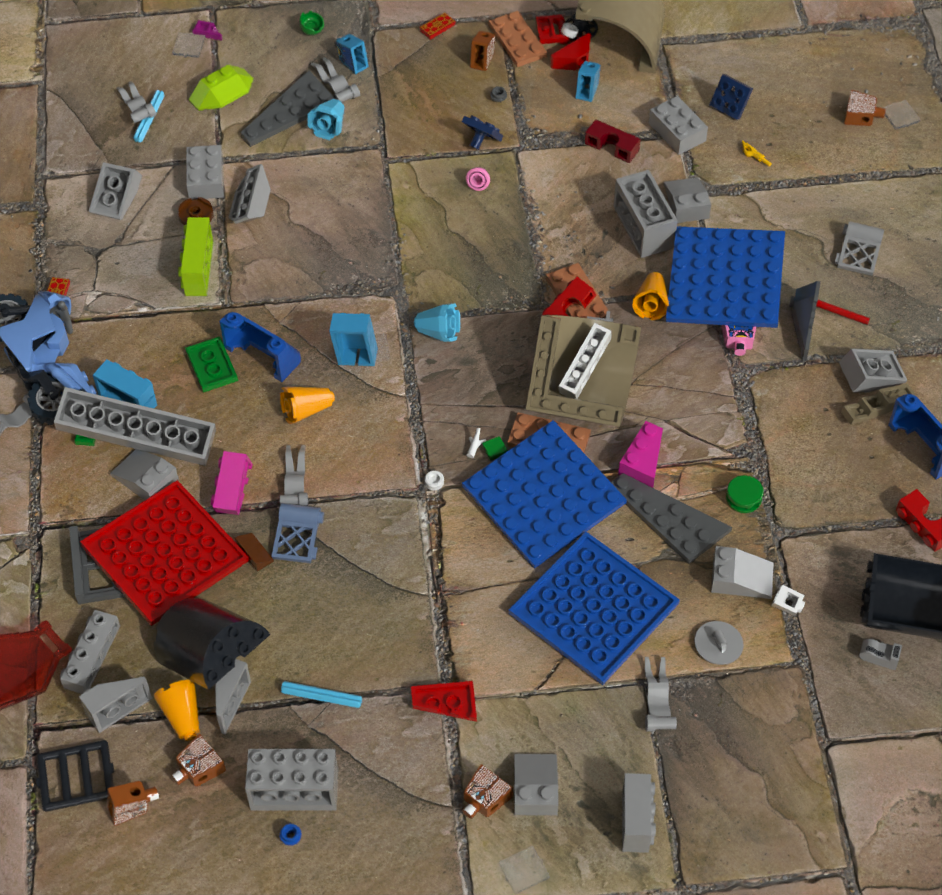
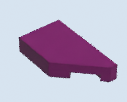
M197 21L193 29V35L222 41V34L218 32L214 23Z

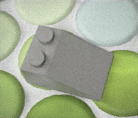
M103 162L89 213L122 220L138 192L142 175L135 169Z
M699 178L664 182L670 208L678 220L677 223L709 219L711 202L708 192Z
M851 349L839 361L853 392L868 393L908 381L893 351Z
M138 449L134 450L110 473V476L144 500L176 480L179 481L176 467L162 457Z
M716 546L713 558L711 593L772 599L774 563L737 548Z
M235 659V667L215 684L216 715L221 734L224 735L251 683L247 663Z
M145 677L98 684L93 688L86 689L79 696L86 716L99 733L153 699Z
M514 754L515 815H558L557 754Z

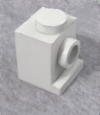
M782 585L771 606L794 616L797 612L801 613L805 602L802 601L805 595ZM786 599H790L792 601L791 606L785 603Z

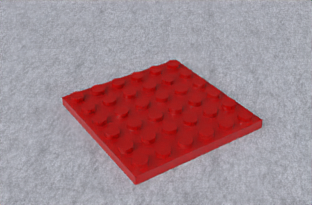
M178 480L80 541L81 547L151 626L159 622L164 613L177 602L187 598H195L249 561V556Z

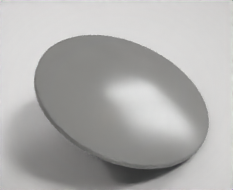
M711 621L702 625L696 632L695 647L700 656L706 661L717 665H726L740 657L743 651V639L738 630L732 625L722 621Z

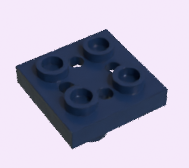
M722 74L709 105L739 120L753 88L726 74Z
M472 115L470 118L467 116L463 117L462 123L475 131L469 146L479 150L485 136L499 142L502 141L503 135L499 133L500 129L496 128L493 124L484 123Z

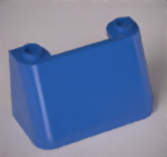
M230 312L219 321L225 349L232 352L234 348L241 347L245 351L252 345L274 358L273 368L276 369L274 378L278 381L283 382L300 364L301 354L296 348L241 314Z
M905 394L897 398L888 426L894 432L897 429L906 430L907 435L916 431L937 455L932 459L934 467L931 468L930 474L935 479L942 477V424L915 395Z

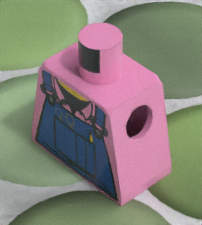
M721 325L725 346L729 349H734L736 355L742 356L746 353V349H752L756 327Z

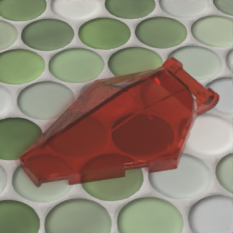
M47 620L31 631L0 634V711L45 693L60 659L72 651V647L68 643L63 642ZM42 634H46L58 647L55 652L40 637Z

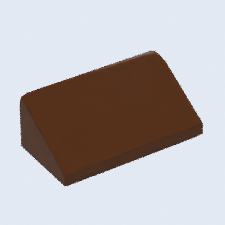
M253 533L235 537V542L249 556V562L257 572L274 562V559Z

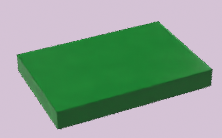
M220 336L185 348L203 393L238 381V376Z

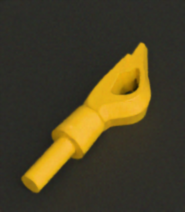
M742 140L743 151L746 157H754L759 162H763L769 167L772 163L765 159L763 154Z

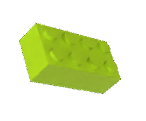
M188 217L187 225H184L185 238L182 239V249L184 251L180 253L182 266L178 268V276L182 277L181 289H184L185 296H207L213 250L210 219Z

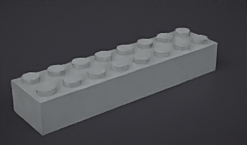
M67 387L64 388L54 420L56 430L204 466L207 464L216 432L215 423Z

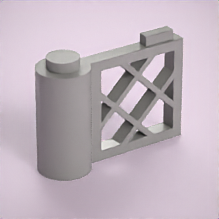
M850 221L849 224H845L842 234L846 236L841 254L837 253L835 264H838L837 268L873 276L884 229ZM847 243H853L858 248L850 251V249L847 247ZM867 247L875 248L876 250L874 253L868 255L864 249ZM861 251L864 258L857 260L853 254ZM849 256L854 262L852 264L842 263L843 259ZM868 261L871 269L863 268L861 263Z

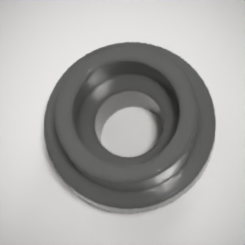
M497 86L492 89L490 97L495 102H502L506 100L507 92L503 87Z

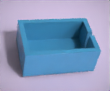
M333 313L329 332L338 365L355 366L357 351L360 349L358 366H375L378 347L370 314Z
M106 359L93 374L98 395L153 409L157 406L152 382L147 378L139 377L132 370H126L118 363H113Z

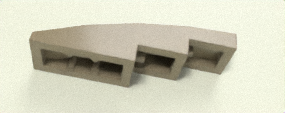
M908 384L879 389L876 395L862 397L858 403L843 406L841 412L850 425L891 412L897 398L905 394L915 396L916 394Z

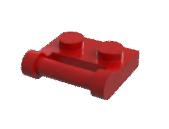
M563 15L535 17L539 42L541 44L560 43L564 45L569 42V37L561 32L565 23ZM553 23L558 25L559 34L557 35L555 34Z

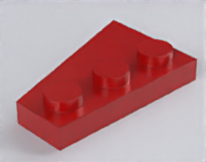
M473 681L411 686L413 709L477 722Z

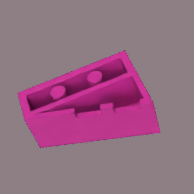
M645 421L619 463V476L624 473L652 488L654 487L663 428Z
M224 451L223 457L219 458L218 468H220V472L215 478L216 492L211 497V505L216 512L239 515L245 495L243 493L244 485L248 484L249 478H246L247 470L252 469L253 466L247 454Z

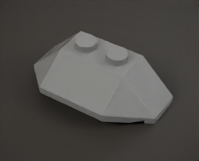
M262 164L247 169L246 176L241 180L235 191L228 217L235 224L252 221L263 217L265 214L271 189Z

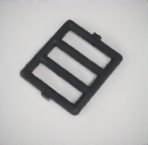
M106 740L39 753L36 757L39 777L36 778L38 789L40 788L42 810L45 812L108 799V788L114 787L112 773H115L114 765L110 760L109 745ZM101 750L106 791L93 793L88 752ZM79 754L84 795L72 798L67 756ZM58 758L63 800L50 802L46 761Z

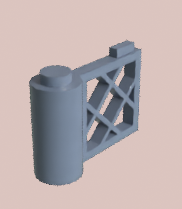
M281 503L272 552L273 559L311 563L312 560H316L318 548L314 546L317 530L320 523L323 524L324 512H321L320 507ZM282 527L291 528L294 531L286 538L281 534ZM304 530H312V535L304 541L299 533ZM297 536L302 543L292 548L288 541ZM283 544H286L290 549L286 554H277L278 548ZM305 546L308 549V556H299L296 551Z

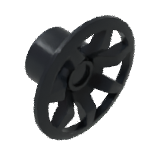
M576 12L573 14V17L565 21V23L572 21V24L578 29L579 37L583 36L584 31L586 34L590 33L591 38L598 32V24L595 20L590 21L592 24H589L588 20L576 19Z

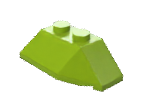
M228 64L202 78L190 96L189 102L198 111L222 108L249 93L253 77L243 68Z

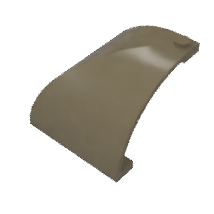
M662 0L578 1L576 19L588 21L593 19L603 20L630 32L643 45L639 71L655 73L665 20V7Z
M542 315L526 410L620 427L630 392L642 327L582 317ZM594 323L610 330L611 340L578 399L560 394L559 385Z

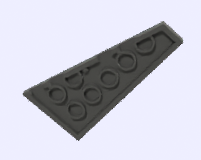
M309 70L241 132V137L252 147L308 119L310 110L335 98Z
M624 473L611 482L627 499L626 505L688 564L732 531L731 526Z

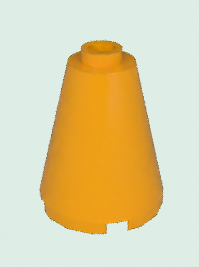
M658 272L649 273L633 298L632 308L643 319L647 317L650 320H657L664 317L667 313L669 300L662 274Z
M286 386L281 388L284 392L280 393L281 409L283 413H287L288 418H285V420L289 424L299 422L332 406V402L335 400L334 393L329 388Z
M191 680L174 682L169 684L170 688L165 691L162 687L154 693L155 701L178 737L185 739V741L193 740L197 736L196 734L200 732L194 682H191Z

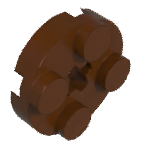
M197 197L198 200L186 199L178 208L180 222L183 225H187L188 217L209 218L211 222L214 217L211 203L201 197Z

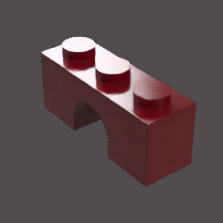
M596 119L585 132L586 145L598 150L606 144L615 145V157L629 164L640 150V138Z

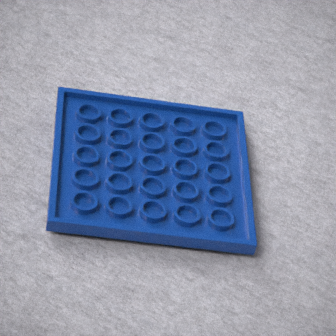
M677 226L666 322L778 328L785 231Z
M554 420L462 483V487L534 569L627 503V499Z
M585 532L509 609V614L601 685H604L679 605L680 599L588 532Z

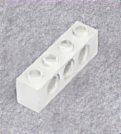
M594 323L559 385L560 394L578 399L611 340L610 330Z

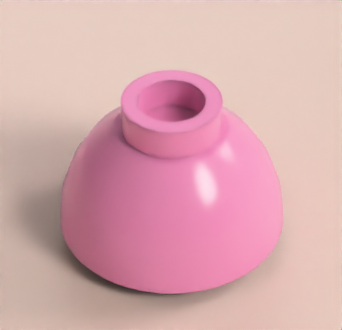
M475 167L467 173L466 183L472 190L482 191L488 187L490 176L484 168Z

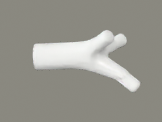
M477 428L474 438L469 437L471 443L467 453L469 458H474L477 448L487 441L486 439L479 440L480 428Z

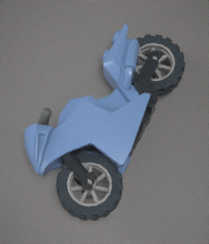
M39 291L35 295L32 304L28 305L25 299L22 300L19 295L14 296L11 293H8V295L0 294V325L3 323L5 325L0 326V342L6 344L4 351L9 361L15 367L18 376L22 379L25 388L28 390L29 398H27L34 418L39 419V422L43 424L53 425L62 398L59 395L63 394L65 387L97 395L93 385H88L87 381L89 380L84 371L81 372L76 364L55 363L57 356H63L69 345L67 333H73L70 318L71 299L62 294ZM41 401L47 402L43 406H41Z

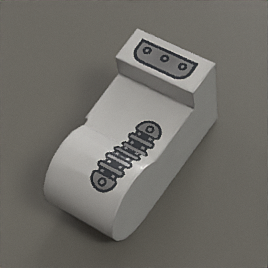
M865 639L862 643L860 658L866 662L896 670L902 645L896 643L889 645L882 642L879 643L874 639Z

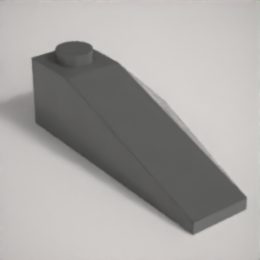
M815 281L796 289L795 296H791L789 307H793L791 315L802 361L807 360L821 281Z

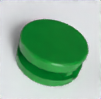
M737 476L728 484L726 501L733 510L739 513L754 512L762 503L763 486L752 476Z

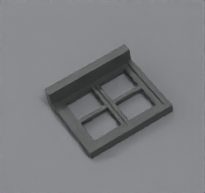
M77 526L69 527L74 589L78 605L125 597L113 582L110 588L90 591L88 570L100 569L95 561H87V552L81 547L80 541L99 529L79 532Z

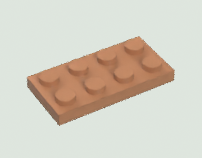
M518 11L489 20V27L517 67L547 57V51Z
M579 263L546 274V280L556 296L566 289L567 284L577 276L594 289L597 296L585 309L578 304L570 305L566 310L568 316L582 318L590 316L606 319L608 309Z
M518 412L507 446L515 447L552 420ZM555 421L585 454L591 429Z

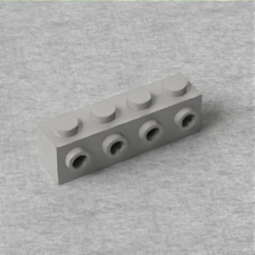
M94 610L92 616L88 617L86 628L79 635L77 646L70 653L66 668H63L61 671L60 680L64 689L82 694L91 687L120 628L117 616Z

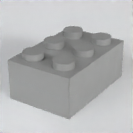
M678 96L650 109L649 124L678 155L706 142L708 126Z
M221 145L187 147L188 196L192 200L197 199V197L205 199L224 198V159Z
M625 773L622 790V852L649 853L650 845H654L656 824L654 823L655 803H653L655 782H651V774Z

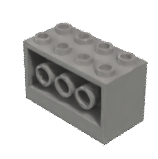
M645 170L616 179L614 209L641 258L673 249L678 220L650 171Z
M248 749L245 790L250 809L337 810L338 765L335 749Z

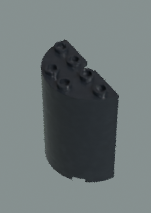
M874 553L872 561H868L866 572L869 573V577L866 578L861 598L864 602L861 606L860 617H862L864 627L942 640V565Z
M187 598L171 606L161 617L156 627L158 631L156 641H154V652L159 664L209 690L235 667V659L238 656L245 658L271 634L262 625L206 599Z

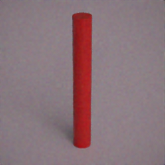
M821 300L817 301L816 307L866 325L870 321V318Z

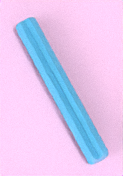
M159 90L155 91L150 101L156 112L164 98V92ZM147 117L140 121L133 135L135 142L140 143L143 141L154 117Z
M284 681L281 686V692L284 694L360 708L362 704V697L359 695Z

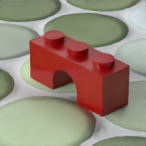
M577 276L567 284L566 289L556 296L554 302L544 309L542 315L568 316L566 310L570 305L578 304L585 309L597 295L591 286Z
M916 489L899 500L896 511L899 517L910 525L912 531L917 533L924 543L936 552L942 548V517L935 521L924 517L930 502Z

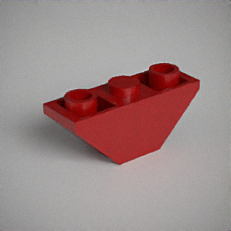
M587 33L559 51L554 52L551 55L550 67L552 69L576 71L581 68L584 61L589 62L591 34Z

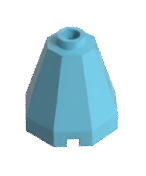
M336 99L318 105L308 113L307 126L310 129L313 128V133L317 137L327 140L332 139L335 135H339L342 130L345 106L340 100Z
M456 304L440 305L418 313L417 317L414 318V326L418 332L443 342L455 341L458 336H455V333H459L461 329L460 312L454 309V307H457Z

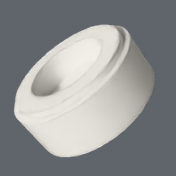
M565 23L561 32L569 38H575L578 29L571 23Z
M439 471L428 472L425 476L426 487L430 490L441 489L444 485L443 474Z

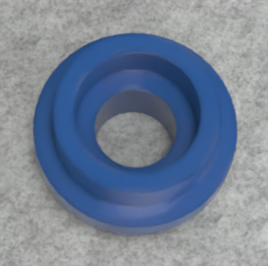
M287 824L280 831V839L285 845L292 846L301 840V830L295 824ZM289 833L295 834L293 838L287 837Z

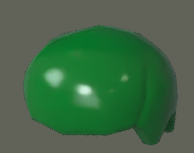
M309 11L308 13L304 14L303 12L301 14L299 24L300 29L305 34L312 36L322 32L324 20L318 13Z

